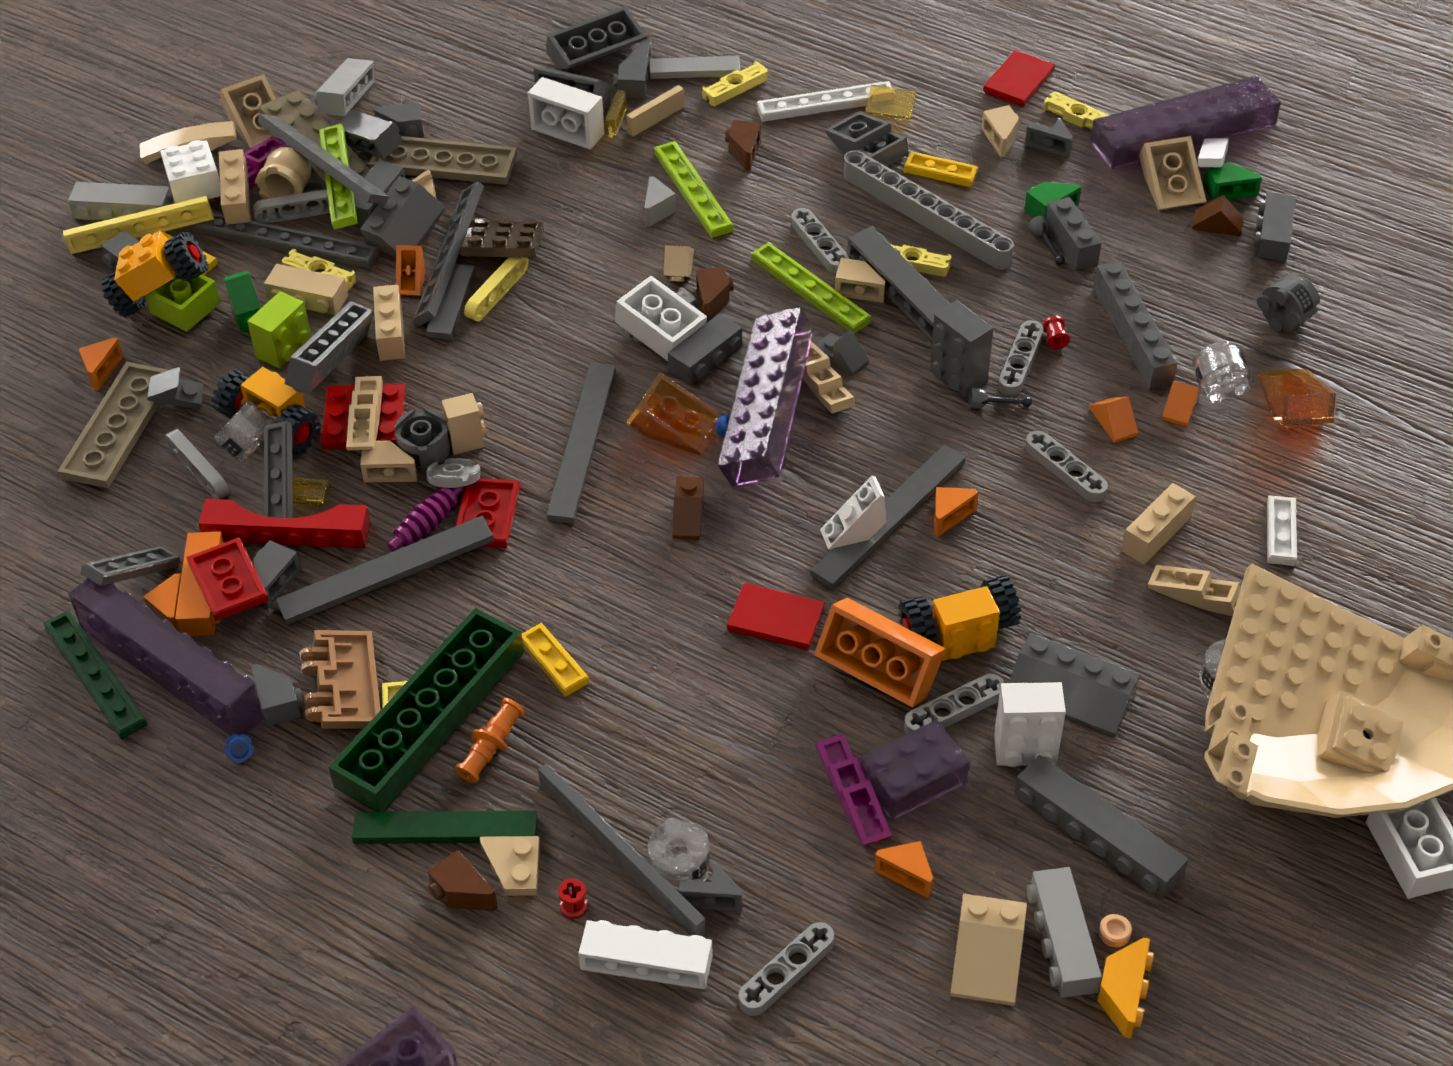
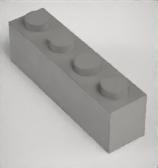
M347 58L316 91L314 99L315 104H318V113L345 116L374 83L373 61Z
M76 182L68 199L73 218L88 220H109L174 204L169 186Z
M1070 867L1034 871L1031 884L1027 885V896L1029 903L1035 904V926L1037 931L1042 930L1043 933L1042 951L1044 957L1049 958L1052 967L1049 968V975L1052 986H1057L1060 998L1098 993L1102 976Z

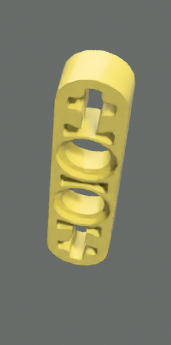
M508 257L467 301L464 309L465 316L477 322L481 321L524 275L528 268V257Z

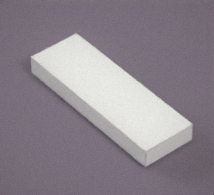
M1205 138L1198 157V166H1223L1228 149V138Z
M1268 495L1267 563L1296 566V498Z

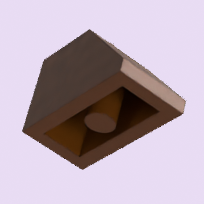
M733 120L731 128L726 130L725 142L729 143V153L747 171H751L761 143V123Z
M725 266L696 270V289L702 313L707 316L706 322H709L730 302V291L734 290L732 276L727 275Z
M677 476L673 539L700 540L704 507V478Z
M456 851L428 870L430 880L428 889L437 901L442 899L449 908L493 911L498 908L495 890L459 851Z

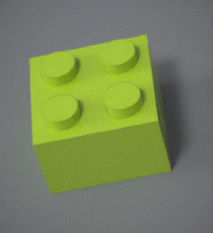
M176 272L174 279L145 295L149 312L152 315L186 332L221 303L214 280L200 275L191 281H186L182 279L181 275L178 276Z
M279 291L247 321L256 358L279 369L286 362L290 361L291 356L311 338L304 302L282 291Z

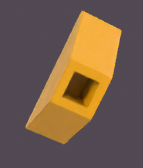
M1142 938L1106 958L1098 996V1003L1122 1035L1130 1039L1134 1027H1141L1144 1008L1138 1007L1139 998L1146 999L1149 980L1143 979L1144 971H1151L1154 953L1148 952L1150 943L1148 938Z

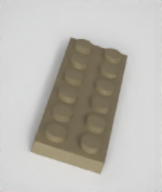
M299 90L259 106V114L280 117L320 147L319 130L331 126ZM346 143L349 167L364 178L370 169ZM309 160L312 168L311 173L327 189L325 171Z
M401 136L403 142L386 158L383 159L372 155L369 168H373L379 160L404 167L405 175L419 176L429 170L432 178L507 185L518 154L517 147Z
M131 362L124 364L57 471L60 479L104 488L110 487L160 404L159 402L147 400L150 377L168 371L167 369Z

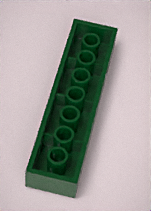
M474 608L328 767L333 787L373 811L383 812L524 654L522 632Z

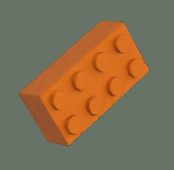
M845 598L832 604L814 655L910 707H914L927 699L946 648L849 598Z

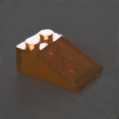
M1308 369L1257 371V377L1272 416L1283 427L1290 429L1297 428L1298 425L1321 427L1325 423L1334 422L1336 392Z
M659 372L625 423L648 438L701 455L715 433L716 421L722 414Z

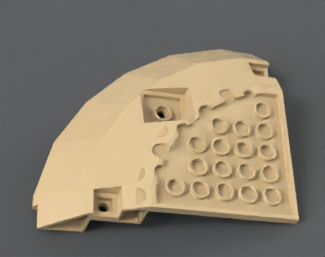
M1254 564L1249 565L1244 574L1206 709L1205 732L1211 734L1212 737L1209 748L1205 751V760L1218 783L1245 795L1246 798L1260 805L1333 818L1402 811L1453 791V639L1423 624L1403 638ZM1363 730L1368 733L1370 739L1364 737Z

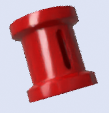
M1057 315L1045 319L1042 325L1044 332L1048 335V346L1055 350L1067 346L1070 342V337L1064 330V319Z
M575 878L567 879L558 888V897L561 900L560 911L566 918H580L588 909V903L585 898L586 887L582 881H578ZM569 887H572V893H569Z

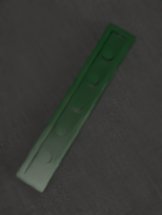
M67 610L44 622L45 630L120 739L147 726L145 718L71 612Z
M537 810L355 812L352 841L353 844L480 843V837L536 836L538 816Z

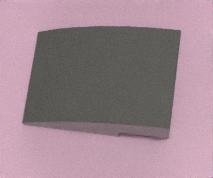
M862 111L825 130L826 135L844 154L850 151H859L886 167L909 155L907 137L892 132L889 122Z

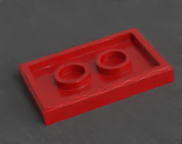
M1014 50L984 84L983 92L1024 107L1053 73L1055 64Z
M480 478L475 483L465 486L455 526L483 516L494 538L493 542L483 546L507 548L521 488L520 481Z
M240 537L186 557L215 621L269 601L268 594Z
M744 583L727 623V631L809 650L822 616L825 602Z

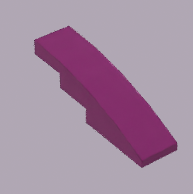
M272 136L244 152L248 167L249 191L257 185V183L255 184L256 177L260 169L265 166L267 157L280 147H288L284 141ZM221 196L211 198L221 203Z
M844 733L816 742L815 748L825 772L862 846L864 847L890 838L892 834L870 780L866 781L857 756L853 757Z

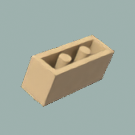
M243 149L220 151L221 207L226 225L251 222L248 167Z
M280 264L274 266L264 282L268 301L279 291H282L303 301L307 310L336 315L348 297L344 277Z
M399 285L373 287L375 333L380 361L405 358Z
M1172 483L1125 529L1121 551L1145 565L1191 518L1196 496Z

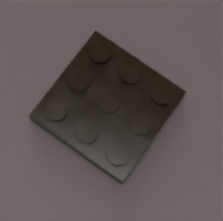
M487 218L475 219V221H471L461 246L462 256L536 258L544 232V222H537L536 219H525L523 221H513L509 218H503L499 221H489Z

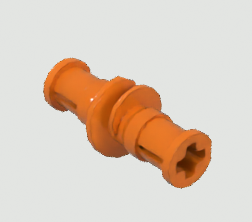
M503 698L500 702V709L489 720L487 727H481L472 732L471 739L474 744L469 749V753L462 763H458L454 768L455 772L467 782H478L479 773L495 755L496 749L501 751L508 749L503 739L508 736L516 720L525 714L523 707L516 701Z

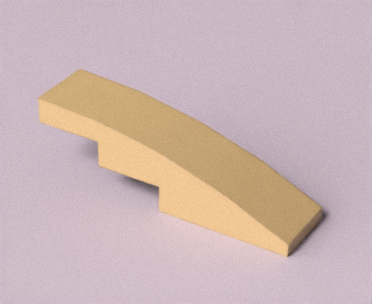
M233 121L207 123L162 134L140 144V159L146 165L161 158V150L174 145H188L195 140H207L210 151L236 139L235 123Z
M809 338L785 345V350L796 369L831 414L855 406L854 396L843 387L842 377L830 367L829 357Z
M382 376L355 377V391H352V404L349 405L347 450H373L375 447L382 401Z
M1156 565L1148 582L1149 589L1172 599L1232 617L1240 592L1239 582L1212 579L1210 571Z

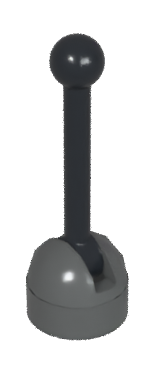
M1044 216L1033 218L1028 224L1029 230L1035 237L1041 236L1044 238L1055 256V263L1062 265L1065 259L1062 255H1059L1047 235L1050 228L1048 221Z
M972 387L969 393V408L974 409L983 408L988 402L1023 404L1025 407L1032 405L1030 397H1024L1023 399L989 397L984 389Z

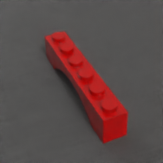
M205 499L198 524L201 532H221L224 542L240 537L242 544H267L270 540L281 545L365 548L371 523L367 505L340 504L330 510L312 516L273 518L253 513L241 507L233 500Z

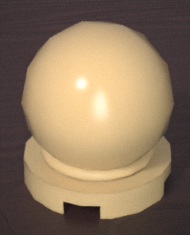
M280 147L273 151L267 157L265 166L260 169L255 180V184L257 183L260 188V196L264 199L303 193L304 187L311 178L312 168L310 162L292 147Z

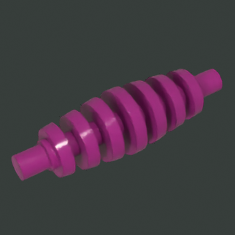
M443 487L437 493L432 494L429 498L417 504L406 518L403 519L400 526L393 531L394 538L387 544L389 550L394 552L401 546L411 545L438 527V524L449 514L451 508H454L457 504L456 497L463 491V488L448 489Z

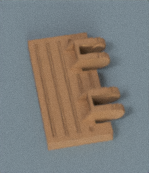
M314 630V647L303 648L300 652V659L304 661L301 666V673L305 676H317L318 692L307 693L303 697L304 705L311 707L306 709L305 719L309 722H321V729H364L381 710L372 631Z

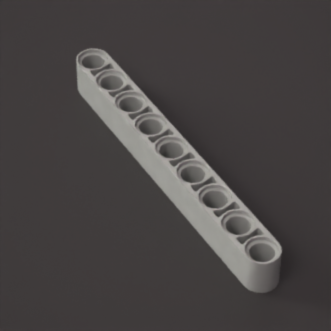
M850 151L845 154L844 179L993 268L1004 270L1012 265L1014 243L1010 238L864 153Z

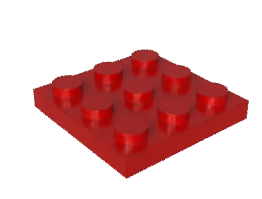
M383 384L376 441H391L397 446L395 423L404 415L405 384ZM355 385L327 386L321 438L322 450L347 449L349 405L352 404V391H355Z

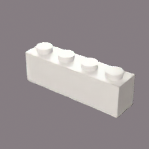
M587 920L578 953L580 970L706 989L713 956L712 940L705 939L699 935L684 936L667 930L652 931L636 925L626 927L614 925L603 920L597 922Z

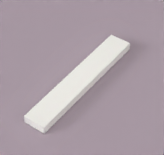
M886 81L757 101V109L762 122L894 102L895 94L890 82Z

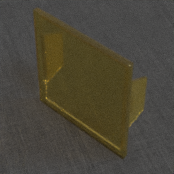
M871 85L865 113L911 120L916 91Z

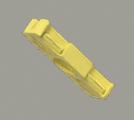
M754 62V65L742 71L736 70L720 78L719 82L707 88L703 87V99L709 100V104L712 106H717L767 81L768 70L759 62Z
M1052 92L1050 98L1047 97L1044 100V111L1048 110L1063 117V120L1080 128L1086 127L1098 132L1101 137L1105 136L1113 128L1114 117L1058 92ZM1073 113H1081L1084 115H1075Z
M892 245L898 249L905 259L908 257H916L918 259L915 261L907 260L914 265L918 272L942 277L947 276L951 265L950 254L945 256L927 252V249L903 245V247Z
M292 249L289 252V257L282 259V264L285 266L310 271L324 269L320 273L344 277L347 292L356 283L354 270L349 272L335 267V263L316 256L310 258L297 253L296 249Z

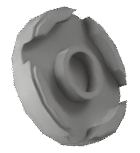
M449 458L444 460V464L438 465V462H434L427 467L426 471L427 481L430 484L444 488H457L473 484L480 479L481 475L478 464L475 465L474 461L463 458Z

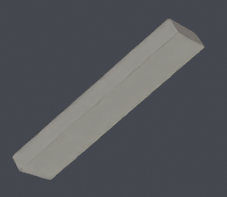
M739 56L650 59L651 79L724 77L736 70L740 71Z

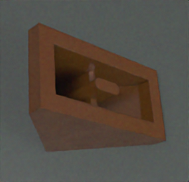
M1221 196L1195 210L1192 230L1241 236L1244 217L1224 196Z

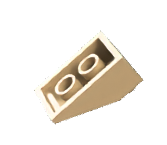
M264 74L221 89V103L229 120L235 123L237 132L249 150L272 136L279 139L258 123L260 116L259 106L276 99Z
M1191 136L1144 143L1139 153L1144 178L1159 211L1206 203Z
M963 894L950 996L1015 1006L1027 903Z

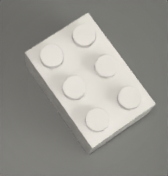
M544 77L529 90L528 101L532 130L590 150L605 134L601 96Z
M195 140L184 146H169L165 150L160 151L175 203L207 196L208 199L221 196L220 180L207 140Z
M649 276L616 301L615 322L667 361V353L704 326L707 320L705 314L652 276Z
M1062 682L1001 683L994 731L997 766L1016 767L1019 765H1029L1039 755L1052 764L1057 765L1066 713Z
M1436 798L1402 811L1369 814L1366 824L1407 899L1453 888V827Z

